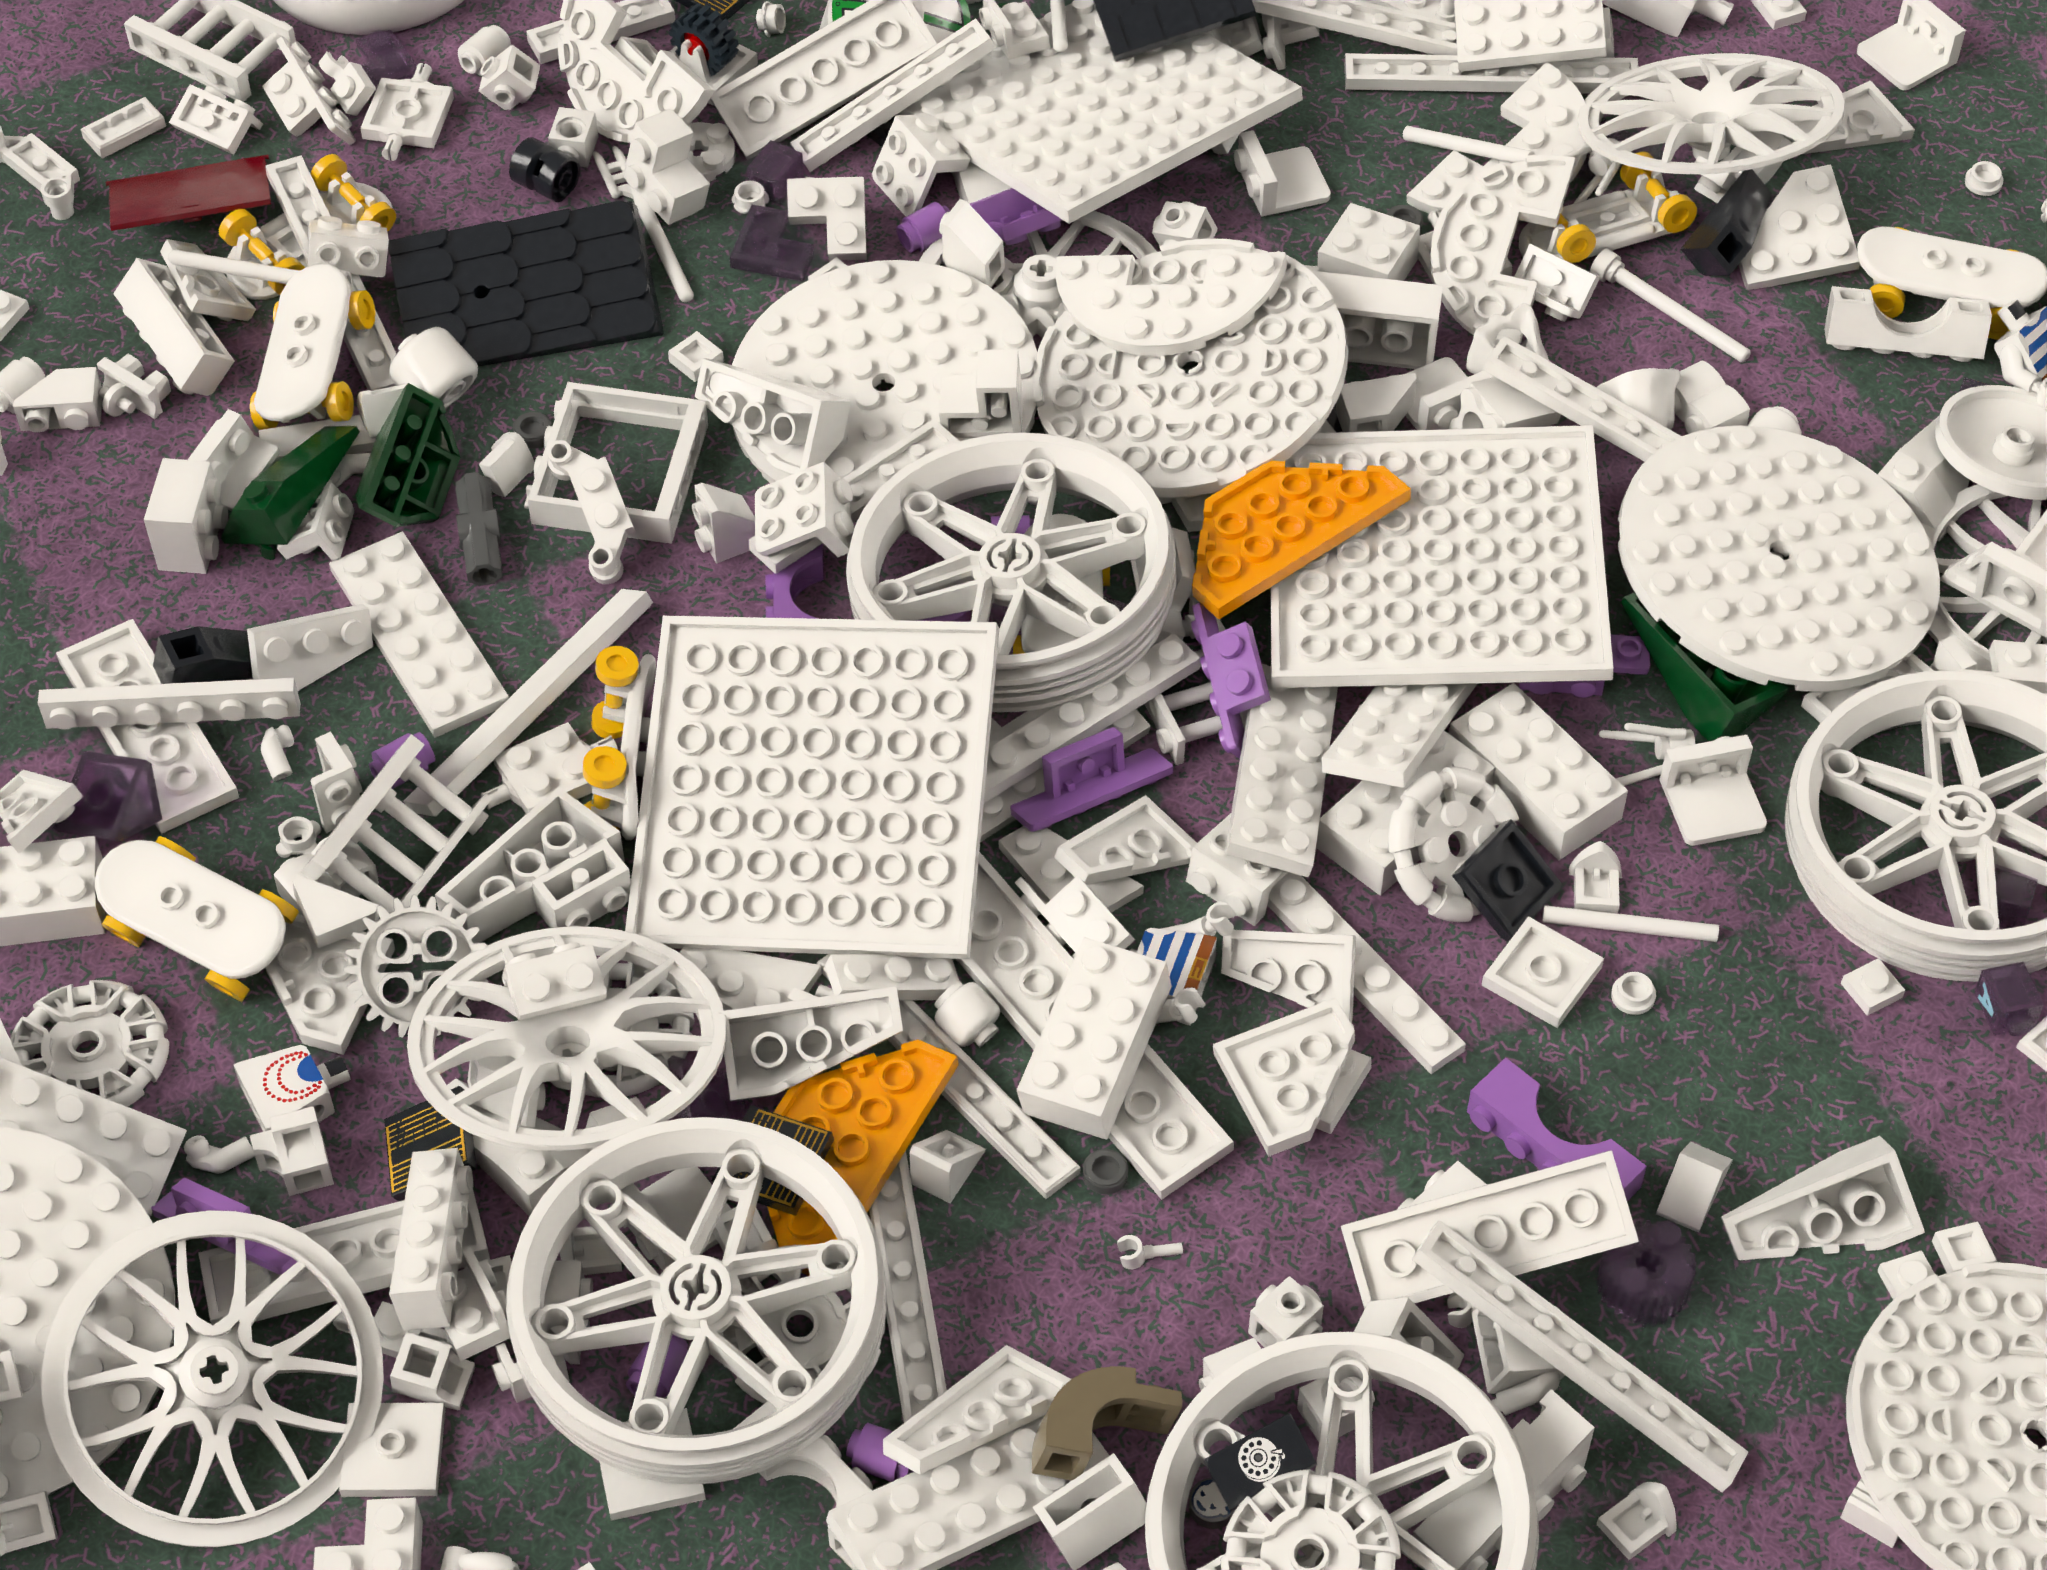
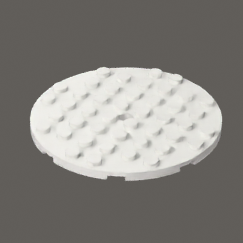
M1207 238L1161 245V251L1136 260L1133 256L1135 268L1131 285L1203 284L1208 253H1256L1267 251L1256 249L1254 243L1232 239ZM1286 255L1288 263L1281 285L1272 300H1266L1254 312L1255 319L1231 336L1224 333L1216 338L1205 341L1207 347L1186 353L1163 356L1129 354L1109 348L1107 342L1095 336L1090 338L1082 332L1072 321L1070 314L1064 306L1065 311L1056 321L1053 327L1049 326L1038 348L1034 364L1033 394L1045 433L1082 441L1115 455L1138 472L1151 486L1157 497L1165 498L1189 497L1217 492L1265 463L1285 461L1303 447L1320 429L1335 406L1344 384L1348 364L1347 337L1344 323L1335 305L1334 298L1324 283L1311 270ZM1187 362H1198V365L1190 369L1188 374L1185 373V370L1180 369Z
M908 260L872 261L838 268L816 276L783 295L756 320L741 342L732 363L736 367L818 389L851 401L844 438L824 461L841 479L933 418L940 423L941 375H976L978 350H991L995 348L1018 349L1023 392L1022 433H1030L1035 422L1034 416L1037 406L1033 394V372L1037 349L1024 320L1010 303L988 285L957 270L932 263ZM882 379H885L886 383L894 385L888 391H878L875 389L877 385L881 384ZM733 426L736 439L744 455L762 473L764 479L772 483L792 475L770 464L766 460L768 456L756 446H750L742 439L744 435ZM956 437V438H957L959 441H963V440H968V439L977 438V437Z
M1723 426L1696 431L1673 440L1653 453L1632 478L1622 500L1618 515V521L1620 522L1618 550L1626 576L1640 602L1657 622L1663 620L1681 636L1679 641L1681 645L1705 661L1738 677L1762 685H1766L1768 680L1795 685L1796 691L1825 692L1861 686L1885 676L1889 669L1902 661L1908 660L1919 647L1934 620L1940 597V574L1932 543L1923 525L1911 507L1885 480L1835 446L1827 445L1797 433L1759 426ZM1773 548L1774 551L1783 554L1785 557L1789 556V558L1783 560L1780 556L1772 554L1770 550Z
M0 1127V1352L12 1349L23 1397L0 1403V1503L47 1491V1495H51L55 1491L73 1483L53 1448L46 1427L41 1400V1370L50 1328L62 1301L89 1265L114 1243L132 1232L153 1223L140 1201L127 1186L108 1168L85 1152L61 1140L37 1132ZM164 1247L148 1253L124 1269L175 1306V1289L171 1266ZM117 1277L113 1278L103 1289L86 1313L89 1319L134 1346L156 1353L173 1345L174 1330L151 1305ZM81 1325L71 1353L69 1381L134 1363L104 1344ZM149 1380L126 1381L69 1392L71 1412L80 1438L84 1439L113 1430L144 1416L155 1398L159 1387ZM126 1439L86 1448L96 1465L99 1466L115 1453Z
M1993 1262L1965 1265L1962 1270L1940 1276L1933 1274L1913 1284L1899 1294L1880 1313L1864 1336L1854 1357L1846 1394V1421L1856 1466L1869 1495L1887 1523L1911 1551L1933 1570H2047V1446L2038 1449V1445L2030 1441L2026 1434H2023L2025 1429L2032 1428L2038 1430L2047 1442L2046 1268L2017 1263Z

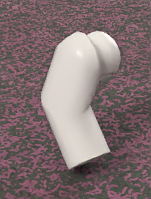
M371 453L345 455L328 482L332 481L336 487H339L353 474L364 473Z

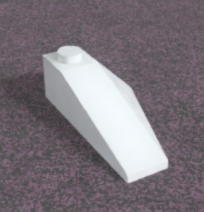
M897 986L719 1011L718 1013L725 1014L726 1018L724 1057L730 1101L777 1095L903 1032Z

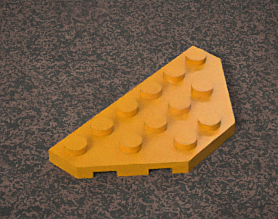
M1285 461L1265 463L1205 499L1202 530H1200L1197 549V564L1192 582L1193 597L1219 620L1410 501L1411 488L1385 466L1367 465V471L1343 470V464L1310 462L1309 468L1286 467Z
M917 1039L901 1044L902 1049L878 1057H876L875 1053L848 1060L840 1063L841 1068L815 1075L789 1088L773 1113L832 1132L834 1141L824 1160L849 1185L864 1206L866 1212H868L959 1066L956 1055ZM805 1200L796 1216L767 1206L779 1247L819 1244L837 1239L824 1218ZM808 1268L802 1269L801 1273L810 1276Z

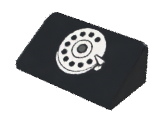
M1290 1413L1204 1460L1230 1512L1237 1509L1246 1496L1252 1498L1264 1489L1263 1483L1273 1477L1292 1471L1308 1470L1317 1465Z

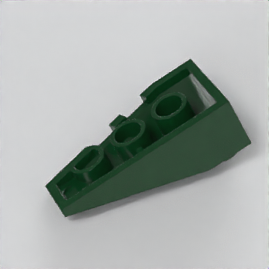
M357 426L323 427L252 480L231 512L221 536L224 544L287 545L360 433Z
M1635 592L1625 596L1621 601L1622 606L1685 717L1708 741H1714L1724 736L1735 737L1741 734L1787 692L1788 688L1783 683L1768 680L1766 685H1762L1724 671L1700 658L1679 643L1681 636L1663 620L1657 622L1650 615Z

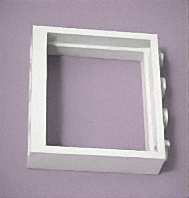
M567 382L562 400L555 402L553 426H547L545 431V450L543 456L538 455L535 460V479L533 485L526 487L527 498L524 508L529 509L531 524L591 532L579 501L553 497L559 479L552 474L548 466V446L555 440H564L570 445L579 417L680 430L656 510L649 511L627 507L626 509L635 529V532L629 534L628 538L672 544L708 428L706 401Z

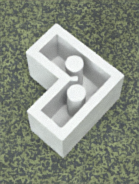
M671 108L635 122L623 173L627 183L648 202L650 208L658 213L668 225L703 209L710 183L687 159L694 132Z
M864 177L787 179L788 218L790 225L827 224L829 261L836 257L840 260H867Z
M995 348L991 350H978L976 375H941L939 419L940 424L953 436L981 437L1003 433H1022L1023 392L1018 349Z
M416 1497L367 1500L364 1545L315 1547L313 1570H421L423 1520Z

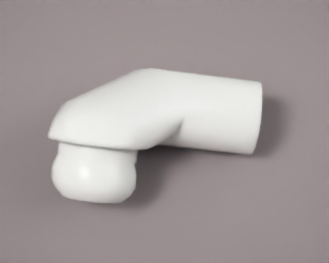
M281 725L276 729L273 727L267 729L261 743V754L273 781L283 779L293 773L283 751V748L291 747L294 744L293 735L287 725Z
M197 1135L188 1139L184 1145V1151L187 1154L186 1161L193 1168L216 1174L224 1173L255 1157L253 1148L246 1137L223 1148L209 1145L204 1136Z

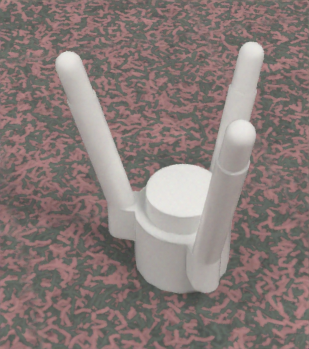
M1608 138L1614 144L1619 143L1616 139ZM1588 144L1563 155L1575 157L1576 159L1590 153L1588 165L1590 170L1596 174L1574 203L1587 200L1595 189V194L1601 196L1621 166V163L1599 154Z
M1626 723L1624 728L1627 731L1601 730L1599 732V736L1602 738L1655 743L1657 759H1664L1667 749H1672L1682 744H1695L1693 731L1685 728L1671 729L1645 724ZM1663 764L1616 778V780L1625 786L1661 775Z

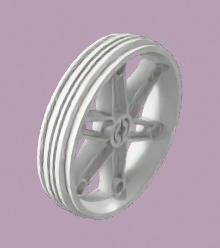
M1003 433L963 440L942 447L910 463L883 484L869 500L856 523L847 556L846 576L851 610L856 620L915 621L973 610L971 622H988L993 602L998 605L1008 606L999 628L992 712H1021L1060 705L1086 696L1116 680L1133 667L1154 644L1165 625L1174 599L1177 567L1173 531L1167 514L1151 486L1130 465L1101 448L1071 438L1040 433ZM1013 490L997 526L950 505L986 493ZM1056 492L1090 500L1119 515L1112 519L1049 529ZM1027 503L1037 505L1031 537L1015 533ZM945 525L981 545V550L971 551L940 530V527ZM907 530L912 536L922 540L946 559L898 579L885 580L879 583L881 567L890 547ZM1144 554L1146 556V565L1140 586L1131 602L1122 611H1119L1115 605L1105 601L1078 580L1123 561L1135 560ZM1043 588L1053 589L1086 612L1081 616L1041 592ZM1026 614L1078 638L1040 651L1009 655Z
M1943 670L1918 672L1881 681L1861 690L1832 710L1820 723L1802 748L1795 763L1786 800L1785 834L1789 854L1802 886L1820 913L1835 929L1852 943L1884 962L1909 972L1932 978L1953 981H1993L2022 976L2047 967V917L2029 925L1999 929L1995 880L1996 870L2047 886L2046 861L1997 843L1999 836L2047 857V830L2027 820L2028 817L2047 805V695L2026 685L1987 674ZM1922 724L1925 777L1855 756L1849 750L1859 742L1879 732L1901 726ZM1965 725L2008 736L2026 744L2041 754L1981 778ZM1951 743L1962 785L1943 787L1940 744ZM2036 778L2043 783L2004 809H1996L1990 799ZM1866 782L1922 804L1921 809L1917 810L1862 786V784ZM1820 790L1829 796L1842 799L1892 826V828L1853 854L1847 855L1840 862H1837L1826 842L1819 816ZM1922 837L1929 847L1882 869H1879L1875 864L1914 838ZM1975 859L1979 905L1969 907L1957 862ZM1938 869L1954 927L1938 925L1912 917L1888 906L1872 895Z
M711 1117L681 1118L636 1128L594 1148L571 1165L545 1192L529 1216L520 1235L510 1266L506 1299L509 1335L520 1373L529 1393L553 1426L580 1449L619 1471L644 1479L677 1484L717 1483L759 1473L793 1457V1455L804 1450L820 1438L843 1415L867 1379L880 1348L887 1308L884 1264L874 1226L864 1206L843 1178L814 1151L784 1134L749 1122ZM691 1167H721L686 1241L677 1236L621 1191L624 1187L641 1179L666 1171ZM739 1172L751 1173V1175L743 1179L733 1177ZM764 1177L783 1185L808 1202L824 1218L837 1239L819 1244L744 1253ZM728 1199L738 1202L721 1261L702 1254ZM602 1203H613V1206L606 1210L595 1209ZM585 1218L633 1274L635 1279L563 1303L550 1304L544 1307L545 1292L554 1262L570 1234ZM627 1222L630 1223L675 1262L670 1264L659 1275L622 1233L620 1228ZM834 1261H841L847 1264L841 1269L833 1270L827 1267ZM804 1268L809 1269L810 1276L742 1296L739 1281L741 1278ZM852 1286L849 1316L841 1340L825 1368L814 1380L760 1316L834 1291H843ZM652 1299L656 1316L585 1327L584 1319ZM736 1320L777 1368L768 1375L720 1335V1333L725 1331ZM562 1325L567 1327L559 1334L551 1335L547 1333L554 1326ZM672 1334L683 1339L693 1340L667 1398L656 1397ZM650 1342L628 1423L626 1424L609 1416L588 1402L568 1382L557 1366L553 1356H563L577 1351ZM709 1354L778 1409L758 1421L728 1431L703 1435H672ZM793 1386L804 1389L797 1396L791 1397L783 1394L784 1390ZM648 1420H659L662 1422L657 1428L652 1430L640 1428Z
M1323 1332L1303 1335L1274 1343L1237 1361L1215 1377L1198 1393L1181 1414L1165 1441L1149 1486L1145 1517V1539L1150 1570H1187L1183 1540L1185 1510L1189 1492L1200 1464L1203 1463L1206 1466L1204 1460L1211 1456L1208 1453L1210 1447L1217 1441H1228L1233 1444L1246 1437L1230 1428L1229 1425L1258 1401L1289 1386L1315 1379L1329 1378L1316 1461L1317 1465L1315 1472L1311 1470V1474L1328 1476L1329 1471L1334 1472L1342 1413H1355L1356 1482L1374 1494L1372 1500L1380 1510L1384 1509L1377 1497L1379 1495L1444 1469L1450 1478L1389 1514L1398 1533L1402 1554L1424 1570H1456L1406 1532V1530L1494 1477L1502 1506V1540L1495 1570H1536L1539 1521L1533 1480L1522 1448L1503 1414L1475 1383L1449 1363L1418 1347L1379 1335L1356 1332ZM1347 1377H1357L1363 1381L1361 1386L1355 1391L1346 1392L1338 1388L1341 1381ZM1372 1379L1404 1387L1432 1401L1453 1417L1467 1431L1469 1436L1373 1473ZM1470 1453H1480L1486 1457L1485 1463L1476 1469H1468L1462 1466L1461 1461L1463 1457ZM1310 1494L1307 1508L1324 1509L1325 1496ZM1278 1504L1267 1511L1274 1519L1284 1512ZM1358 1513L1350 1515L1345 1519L1349 1520L1353 1530L1363 1523ZM1252 1543L1247 1545L1245 1557L1260 1558L1262 1544ZM1305 1545L1301 1548L1305 1556L1297 1559L1296 1562L1304 1568L1316 1567L1321 1563L1324 1551L1317 1545ZM1226 1553L1196 1570H1221L1220 1558L1225 1556ZM1361 1554V1569L1374 1570V1559L1376 1557L1374 1555Z

